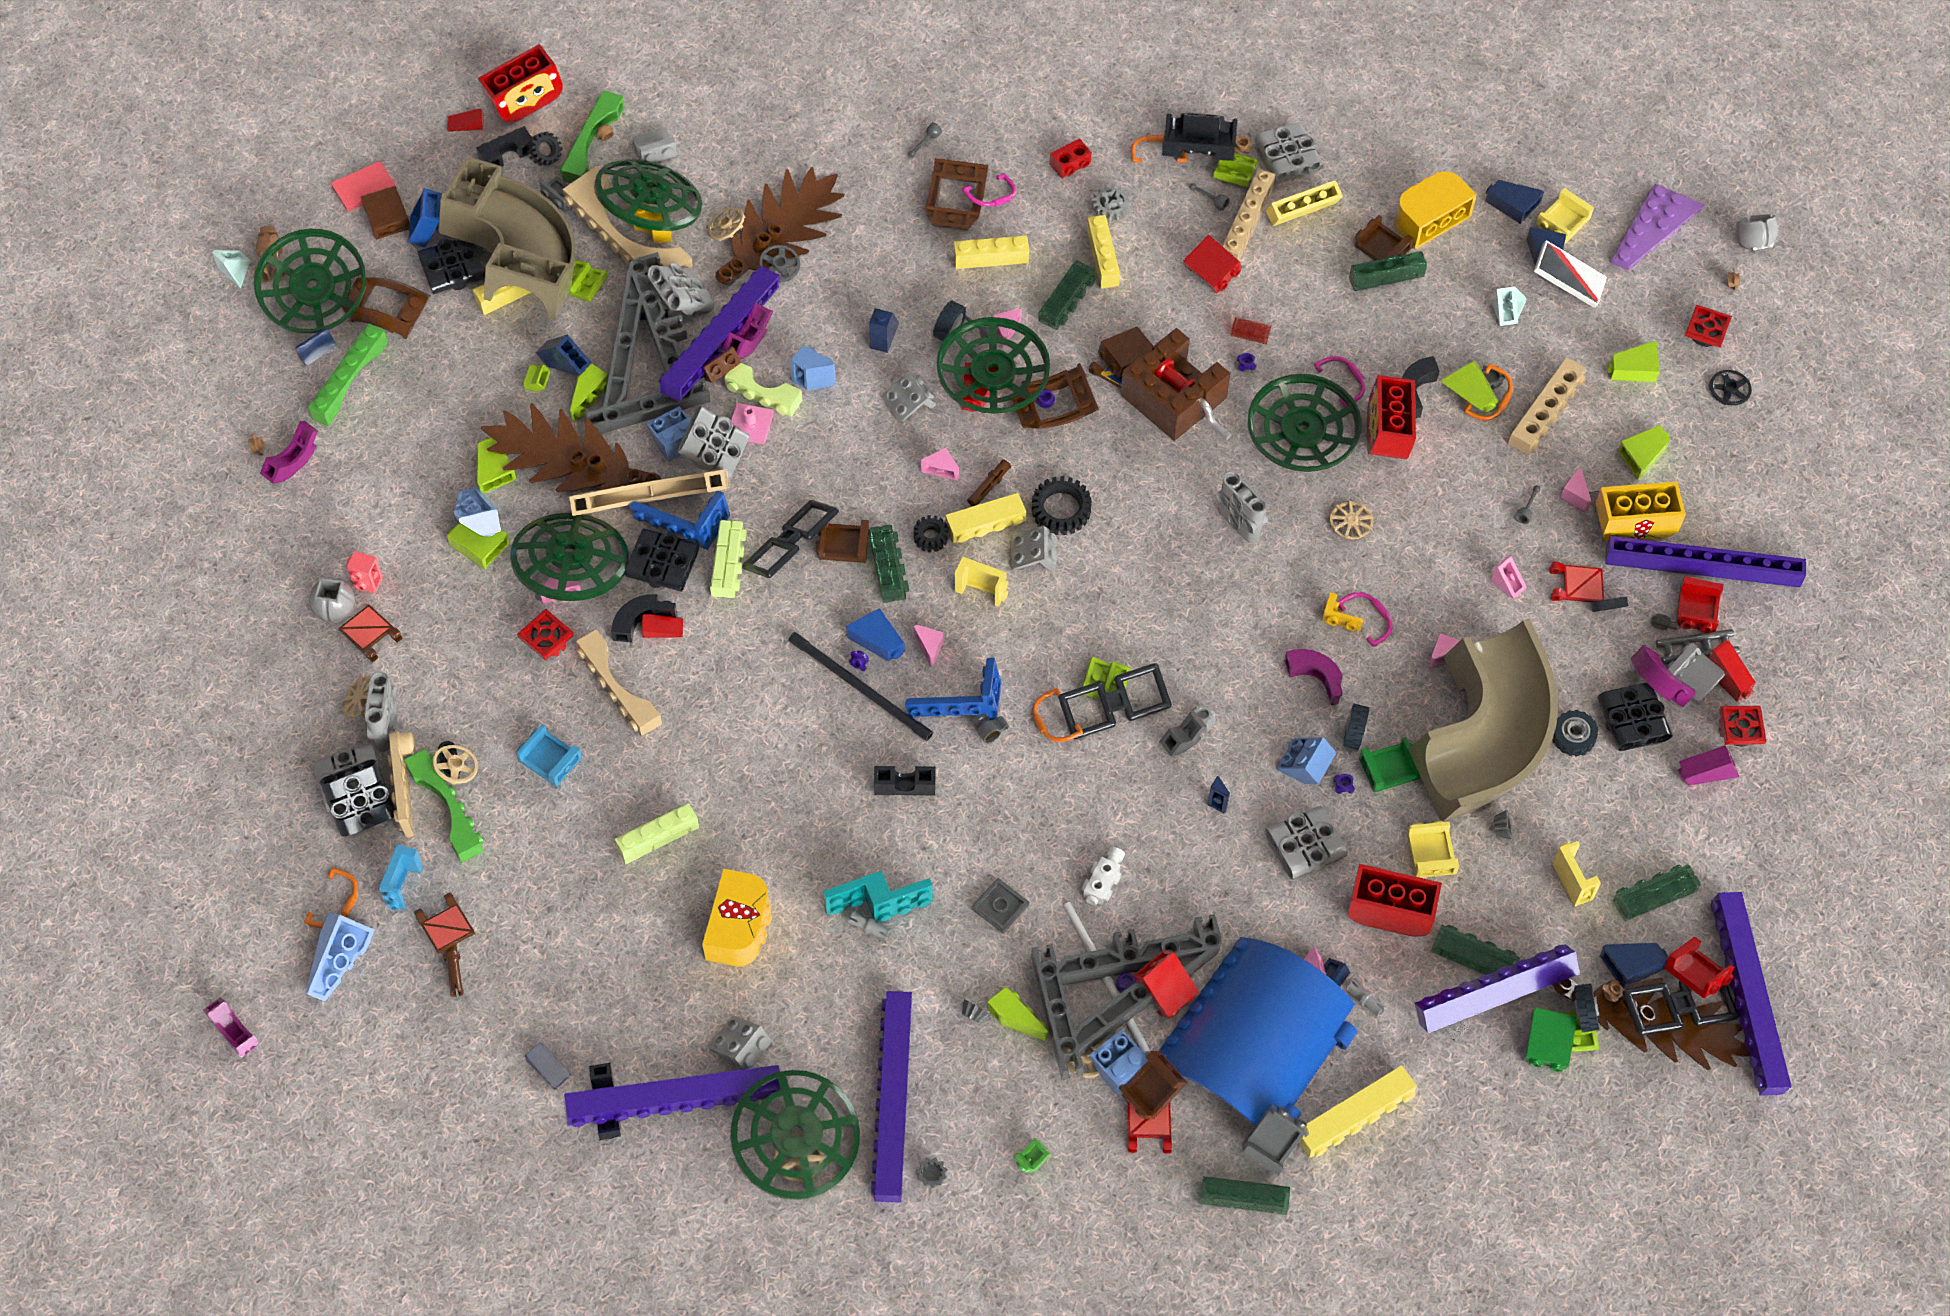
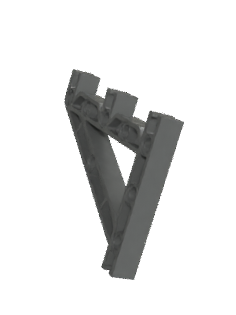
M658 252L635 258L629 265L604 405L602 408L586 412V417L592 423L602 421L594 424L601 434L657 418L679 406L682 410L710 402V392L708 389L706 390L704 378L699 379L686 394L689 397L682 398L680 402L660 391L626 400L642 313L645 316L665 374L670 369V364L680 358L681 354L676 342L687 339V330L683 326L681 314L665 318V310L658 291L648 278V270L651 266H663L662 263L660 264ZM652 406V408L646 409L645 407ZM612 416L616 417V418L613 419V420L608 419L609 417H612Z
M1215 914L1209 915L1208 923H1205L1206 927H1210L1211 931L1204 932L1201 926L1203 918L1196 917L1193 924L1195 936L1188 933L1146 941L1141 949H1139L1134 929L1128 930L1127 938H1125L1126 943L1130 942V946L1123 947L1120 942L1122 933L1115 932L1113 933L1112 940L1114 951L1107 948L1065 956L1060 964H1057L1053 944L1046 946L1044 957H1049V961L1041 962L1038 956L1040 947L1032 948L1031 959L1062 1080L1070 1078L1068 1074L1069 1069L1065 1063L1074 1062L1076 1077H1082L1084 1066L1081 1056L1154 1002L1144 984L1135 982L1082 1021L1077 1029L1074 1030L1063 985L1139 971L1160 952L1167 949L1174 951L1188 975H1191L1214 958L1220 951L1222 937ZM1206 942H1212L1215 945H1208ZM1125 957H1132L1134 960L1129 961ZM1090 964V965H1092L1093 967H1092V968H1086L1084 965ZM1050 972L1052 975L1046 976L1043 973ZM1136 994H1141V995H1143L1144 997H1143V998H1137L1135 995H1136ZM1058 1009L1061 1013L1056 1014L1053 1010ZM1062 1048H1070L1072 1051L1064 1052Z

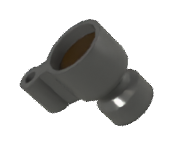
M983 714L974 715L971 719L972 723L978 727V734L986 744L997 740L1001 732L1009 728V724L1003 716L988 720V716Z

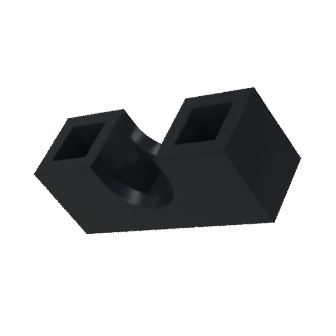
M525 126L515 129L476 147L479 160L503 167L502 155L506 152H515L520 158L529 155L527 151L530 148H527V145L530 144L529 140L532 136Z
M874 766V795L935 796L936 766H915V771L907 774L897 772L895 766Z

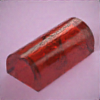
M1235 317L1231 336L1267 344L1272 325Z

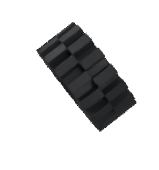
M541 132L529 140L530 144L527 145V148H530L527 153H531L529 158L534 159L533 163H539V166H548L559 160L558 157H561L562 153L560 151L563 150V147L559 146L562 143L557 141L559 139L557 136L553 137V133ZM542 142L550 146L551 151L548 156L542 155L539 150V145Z
M927 515V519L921 517V521L918 520L916 522V525H914V542L917 543L918 548L922 547V551H925L927 548L928 552L934 549L937 552L938 547L943 549L944 545L946 546L948 527L946 522L943 523L941 517L937 520V516L934 515V518H931V515ZM933 529L938 532V536L927 538L924 536V532Z

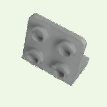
M666 128L633 137V143L640 160L658 162L677 156L676 142L674 137L669 136Z
M910 371L903 375L882 395L884 401L900 422L905 421L923 404L931 409L937 405L934 399L935 395L929 388H926L924 385L926 381L923 377L915 375Z
M1045 526L1013 535L1011 537V568L1018 570L1041 563L1049 571L1055 570L1058 559L1056 535Z
M1693 643L1685 646L1677 660L1672 661L1667 666V669L1674 676L1695 689L1696 694L1693 698L1696 701H1702L1725 675L1724 671L1702 654L1700 649Z
M732 1016L710 1043L709 1049L732 1059L740 1070L751 1069L772 1040L760 1025L737 1016Z

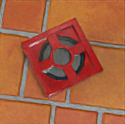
M1696 304L1685 336L1692 338L1700 346H1716L1721 348L1732 316Z
M544 609L519 631L517 636L546 661L551 655L558 657L559 651L565 650L566 642L574 636V632L551 612Z
M1761 706L1720 707L1721 719L1719 721V730H1721L1720 737H1724L1725 745L1741 747L1766 743Z

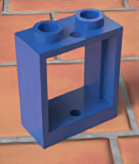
M426 188L423 189L410 214L408 243L426 248L440 221L442 193Z

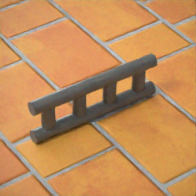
M1733 629L1661 639L1656 640L1657 648L1664 647L1666 657H1661L1664 665L1676 661L1680 656L1674 654L1672 648L1674 645L1683 644V647L1691 643L1702 641L1705 651H1701V653L1709 658L1713 650L1710 640L1721 639V642L1725 640L1730 642L1729 637L1734 636ZM1733 646L1737 654H1739V646Z

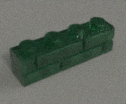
M1418 251L1351 265L1349 279L1354 291H1359L1380 285L1425 277L1427 262L1423 252Z
M1076 260L1040 309L1038 321L1055 330H1058L1061 325L1064 326L1068 320L1069 313H1073L1076 310L1078 300H1082L1085 297L1088 286H1093L1096 279L1094 277V268Z
M891 524L881 527H870L869 538L882 601L887 603L905 600L906 592H909L908 581L903 580V575H906L904 564H900L899 559H902L901 548L896 547V543L899 542L898 533L893 531Z
M1679 864L1671 868L1668 873L1659 872L1651 880L1646 881L1642 879L1636 882L1634 887L1629 889L1627 887L1620 888L1616 892L1613 903L1619 910L1623 920L1627 921L1697 892L1701 883L1689 864L1683 867Z
M1441 925L1431 952L1482 974L1493 973L1501 967H1508L1520 960V957L1515 952L1499 949L1496 944L1489 941H1480L1471 933H1461L1452 925Z
M1203 1176L1199 1204L1224 1208L1233 1207V1209L1273 1214L1276 1212L1277 1214L1286 1215L1289 1208L1290 1187Z

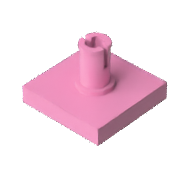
M737 403L731 422L736 427L750 434L749 442L765 444L774 410Z

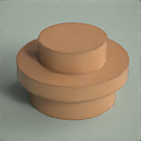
M601 126L597 130L596 136L602 141L610 139L614 134L612 126Z

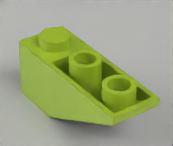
M590 364L578 376L570 408L573 422L581 418L590 405L596 403L602 392H606L609 375L593 364Z
M1005 987L987 1001V1010L1001 1025L1044 1041L1048 1039L1047 1025L1042 1020L1038 1021L1035 1018L1033 1010L1028 1005L1024 1006L1021 1003L1019 995L1014 990L1010 991Z

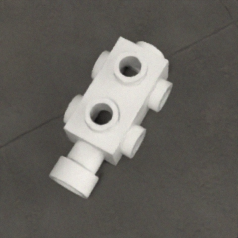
M1110 847L1107 859L1101 857L1099 863H1094L1090 872L1092 876L1090 880H1085L1082 887L1084 891L1083 897L1086 898L1087 903L1097 906V904L1102 905L1104 901L1109 902L1113 893L1110 889L1113 884H1118L1122 876L1119 873L1120 865L1118 863L1122 862L1125 853L1121 849Z

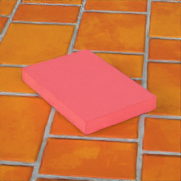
M381 161L331 183L332 188L347 211L363 205L361 196L396 186Z

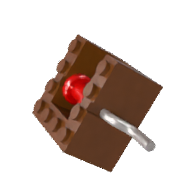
M1175 328L1152 347L1151 353L1145 352L1123 370L1121 396L1173 441L1177 440L1203 417H1206L1208 424L1223 438L1228 440L1231 437V433L1214 419L1212 411L1227 399L1231 373L1218 362L1213 364L1204 373H1201L1189 363L1187 358L1190 339L1178 328Z

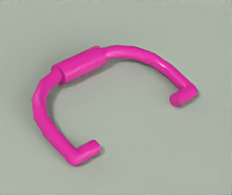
M1003 173L996 176L997 180L1003 178L1012 188L1010 195L994 199L992 202H983L969 193V190H972L971 186L962 188V192L971 201L980 206L996 207L1010 202V199L1014 198L1016 186Z
M1330 356L1314 364L1320 373L1323 371L1320 365L1334 360L1345 363L1356 380L1361 384L1359 394L1353 399L1356 402L1362 398L1365 393L1366 384L1363 380L1364 376L1354 363L1341 356ZM1339 398L1342 405L1346 407L1347 404L1341 398Z
M1354 592L1337 601L1339 602V608L1343 612L1346 610L1343 603L1354 597L1366 598L1372 602L1371 604L1381 616L1386 618L1388 623L1386 633L1375 641L1370 636L1366 638L1371 646L1375 647L1391 634L1393 629L1392 619L1389 616L1388 610L1378 599L1363 592Z

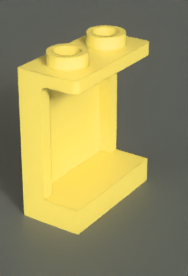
M1564 188L1560 192L1559 199L1545 213L1540 212L1538 214L1536 225L1540 229L1566 234V243L1591 218L1594 207Z
M962 557L955 571V592L963 594L966 585L995 595V606L999 607L1001 601L1004 602L1008 594L1006 590L1008 586L1006 572Z
M1438 820L1428 824L1418 822L1409 826L1407 837L1416 877L1457 874L1459 862L1458 858L1455 859L1449 833L1450 822Z
M1578 841L1562 844L1552 864L1574 907L1593 900L1601 884L1597 876L1587 880L1584 878L1574 859L1580 846Z

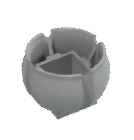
M1761 214L1750 216V219H1747V217L1738 219L1735 230L1741 245L1745 249L1754 251L1773 247L1779 227L1775 215Z
M320 578L319 582L311 590L309 598L310 607L313 613L324 622H327L328 619L332 623L341 622L353 612L355 594L352 587L341 578ZM329 590L338 592L336 599L323 598L324 593Z

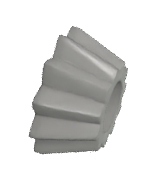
M1204 705L1193 708L1192 712L1195 711L1207 726L1204 731L1207 732L1209 728H1214L1213 723L1217 720L1212 709H1209L1208 706L1204 707Z

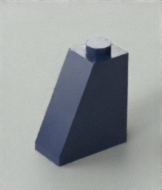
M1498 180L1494 185L1491 184L1487 188L1485 202L1521 224L1542 202L1544 191Z
M1530 227L1527 243L1534 265L1536 266L1545 241L1563 250L1566 234Z
M874 309L869 321L870 349L888 353L899 326V321L892 312Z
M568 334L547 340L536 352L547 367L578 376L592 363Z
M1658 943L1606 944L1601 950L1600 958L1624 989L1664 970L1668 955L1664 949L1660 948Z

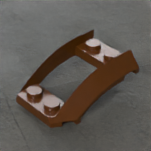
M935 158L928 200L925 206L933 226L966 231L974 224L980 216L982 207L974 202L971 211L937 207L942 179L976 183L974 197L983 201L989 165Z
M357 277L350 289L347 300L356 302L361 290V277ZM367 277L363 299L355 312L350 316L351 322L369 323L391 333L395 332L403 336L404 339H407L431 295L399 281ZM375 286L386 287L408 295L396 318L377 310L364 308ZM341 306L345 314L350 310L347 307Z
M1080 363L1069 371L1064 370L1050 376L1043 389L1052 392L1069 386L1078 409L1057 417L1041 420L1035 403L1032 401L1028 405L1016 410L1023 428L1044 429L1076 421L1099 410L1087 375ZM1042 379L1031 381L1025 391L1033 395L1041 385ZM1020 396L1012 399L1014 405L1026 400Z

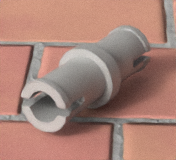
M855 911L848 922L865 930L864 933H871L884 941L888 939V934L891 933L890 928L875 922L873 918L869 919Z
M1353 980L1347 986L1346 990L1359 1000V1004L1366 1006L1377 1017H1380V1014L1382 1015L1387 1007L1373 997L1371 991H1366L1359 985L1356 980Z

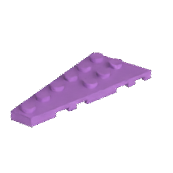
M1654 184L1612 258L1611 263L1629 270L1649 251L1651 252L1660 242L1662 243L1677 231L1687 220L1689 221L1697 212L1704 209L1705 204Z

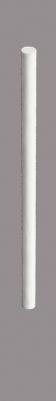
M1071 902L1065 903L1063 906L1087 951H1096ZM1111 976L1102 978L1114 999L1120 993ZM1132 1018L1126 1024L1140 1050L1144 1054H1148L1151 1050Z

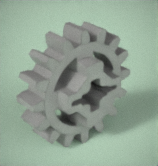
M1112 184L1111 188H1108L1105 185L1104 190L1098 188V193L1094 192V198H1092L1093 211H1096L1097 216L1106 215V217H1109V221L1112 218L1118 221L1119 216L1124 218L1125 213L1130 212L1131 196L1127 195V190L1121 191V186L1115 188Z

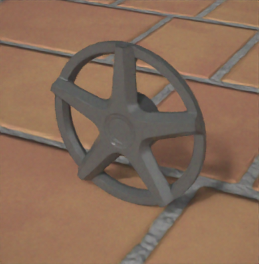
M775 245L767 248L759 259V267H763L762 260L765 259L772 264L769 270L773 272L779 270L784 278H780L779 282L790 281L797 275L800 269L799 256L793 249L784 245ZM780 248L778 255L775 257L766 255L768 251ZM785 249L792 252L795 255L796 259L787 260L785 257ZM797 264L796 270L789 275L786 267Z

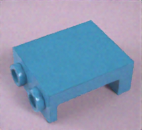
M543 724L538 729L533 730L530 738L526 743H522L517 750L518 761L555 787L582 759L581 751L575 745L569 747L547 732L546 726Z
M397 844L379 886L385 905L392 910H405L406 908L400 890L408 871L420 874L423 869L417 849Z

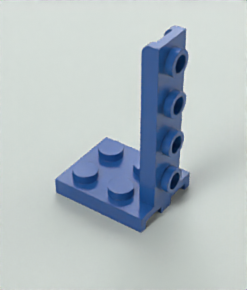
M716 491L714 496L710 497L708 505L699 514L696 523L637 501L632 502L630 505L632 515L636 520L645 521L656 528L660 527L668 532L682 535L688 540L698 541L700 546L706 550L709 549L718 535L719 521H727L730 516L725 495L721 491Z
M987 658L986 666H983L984 682L980 684L982 696L908 698L905 702L908 715L911 717H939L987 714L989 720L996 719L998 717L1002 682L995 658Z

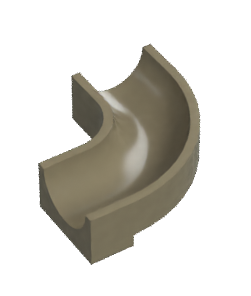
M466 156L441 198L439 233L479 245L492 254L486 264L484 300L491 301L499 288L505 286L521 287L535 294L545 305L548 319L555 321L569 295L573 281L575 239L568 221L561 211L538 191L521 182L501 175L502 166Z
M1530 618L1523 620L1518 625L1497 636L1480 642L1472 643L1470 636L1462 638L1443 656L1459 692L1466 691L1468 698L1466 718L1464 721L1427 732L1409 748V752L1419 770L1421 779L1438 817L1443 822L1475 812L1480 807L1506 795L1536 769L1552 742L1558 715L1556 682L1547 655Z

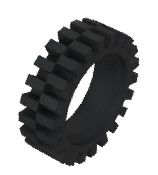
M1056 476L1052 477V482L1046 479L1044 480V485L1042 483L1038 485V489H1035L1032 496L1031 511L1033 518L1035 517L1036 524L1040 523V527L1045 526L1050 531L1054 530L1055 535H1059V531H1062L1063 535H1067L1069 530L1073 534L1076 528L1078 531L1081 530L1082 525L1085 526L1087 519L1089 520L1092 506L1089 490L1086 491L1084 484L1080 486V481L1076 480L1075 483H1072L1073 478L1071 477L1068 478V481H1064L1065 476H1060V481H1057ZM1066 493L1077 500L1079 510L1072 517L1058 519L1046 512L1044 502L1053 494Z

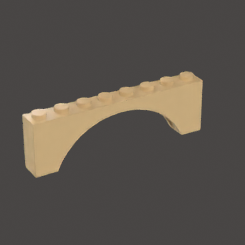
M595 166L563 189V198L566 201V205L568 207L571 206L577 216L583 218L590 229L595 230L604 242L607 241L615 253H619L627 265H630V262L635 258L658 252L660 264L662 263L663 266L676 263L681 268H693L692 258L681 247L667 249L646 247L627 239L614 228L605 213L604 206L597 199L594 191L595 178L600 170L598 166ZM602 174L601 178L603 190L609 188V177L606 174Z
M727 468L574 494L569 496L572 515L574 516L631 505L634 501L643 503L724 490L730 487Z

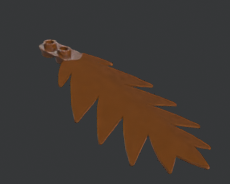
M810 167L803 179L798 194L790 172L786 169L782 182L781 206L777 203L768 184L765 183L762 199V221L751 201L747 200L741 241L737 232L734 233L732 237L734 258L716 271L715 277L717 281L722 284H730L748 269L757 271L761 254L771 246H787L793 249L798 256L809 253L808 249L786 242H799L826 237V233L805 227L804 225L828 222L842 217V214L817 210L845 196L844 193L831 192L838 174L816 180L814 168ZM780 248L772 249L766 255L775 257L778 255ZM785 249L786 259L795 257L792 252ZM763 259V267L769 269L772 264L767 263L768 261Z
M533 403L530 404L533 433L522 421L506 410L503 411L506 426H481L482 431L498 442L487 448L488 452L521 454L503 467L504 471L545 464L529 480L530 483L542 482L571 474L556 488V492L575 491L599 485L602 486L597 490L620 487L621 485L626 486L661 479L654 472L629 468L626 455L617 442L615 443V459L609 445L589 418L585 419L583 447L579 435L562 409L559 410L558 439L549 423Z
M1568 978L1553 984V988L1558 994L1574 1001L1576 1000L1574 986L1579 984ZM1664 979L1646 980L1626 988L1662 983ZM1603 985L1599 986L1593 992L1599 1011V1016H1597L1598 1023L1605 1030H1609V1022L1629 1042L1646 1053L1648 1050L1644 1035L1641 1036L1637 1033L1624 997H1621L1617 1002H1611L1604 996ZM1654 993L1633 996L1644 1026L1673 1022L1664 997L1648 1004ZM1720 1001L1698 1006L1697 1010L1700 1017L1714 1015L1724 1005V1002ZM1690 1014L1680 1015L1683 1022L1682 1029L1646 1035L1673 1062H1678L1673 1044L1674 1041L1680 1049L1706 1070L1711 1068L1702 1049L1733 1067H1736L1737 1064L1731 1055L1749 1056L1748 1048L1745 1047V1044L1734 1038L1742 1030L1740 1024L1718 1023L1695 1026Z

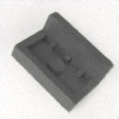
M558 176L548 183L543 180L539 182L540 193L551 200L558 209L565 213L572 209L571 206L568 207L566 205V201L563 198V189L568 185Z

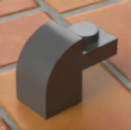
M1195 711L1190 712L1180 726L1169 728L1159 742L1170 756L1179 755L1201 740L1200 734L1207 726Z

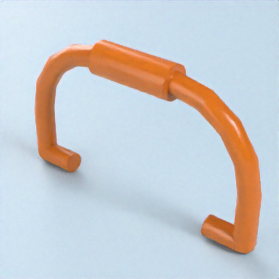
M1147 135L1136 139L1131 145L1132 162H1142V158H1136L1135 147L1138 143L1142 141L1163 142L1164 135ZM1181 151L1182 158H1177L1176 160L1177 162H1186L1187 155L1184 151Z
M1492 363L1487 365L1484 372L1489 374L1490 370L1493 369L1505 376L1508 381V390L1497 407L1498 410L1492 415L1482 416L1470 411L1471 403H1468L1464 410L1465 414L1483 421L1498 417L1506 409L1512 397L1513 383L1511 377L1505 370Z
M1055 688L1037 698L1032 709L1033 720L1040 733L1044 734L1047 739L1054 742H1065L1083 734L1079 724H1076L1074 727L1077 732L1065 737L1050 735L1042 718L1037 713L1038 705L1045 698L1056 694L1058 697L1061 692L1058 688Z
M333 867L327 878L332 879L336 873L348 878L353 885L352 894L349 895L341 911V916L346 917L350 914L357 900L358 884L353 875ZM308 912L304 923L316 928H322L324 923L312 921L313 913Z

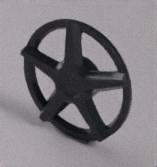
M1734 370L1717 372L1712 376L1709 383L1712 396L1723 405L1735 406L1747 402L1752 392V387L1747 377ZM1728 373L1737 374L1743 379L1739 381L1730 379ZM1722 374L1724 384H1713L1714 379ZM1745 383L1748 384L1749 389L1747 396L1738 390ZM1714 389L1724 391L1723 399L1715 393ZM1733 394L1742 399L1734 402L1729 401Z

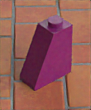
M1726 745L1679 761L1681 766L1678 769L1681 780H1686L1688 785L1739 777L1734 760Z

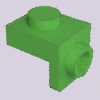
M1035 1138L1021 1153H1016L1014 1158L1017 1160V1166L1022 1171L1035 1172L1052 1153L1038 1138Z

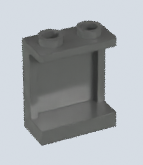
M1271 1104L1242 1143L1244 1153L1277 1175H1280L1284 1169L1283 1163L1302 1137L1309 1135V1131L1306 1127L1307 1124L1298 1117L1294 1119L1284 1107L1280 1105L1276 1107Z

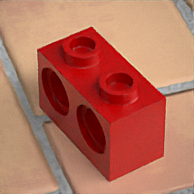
M1079 138L1051 152L1049 164L1060 178L1071 176L1075 171L1086 168L1091 164L1092 152Z

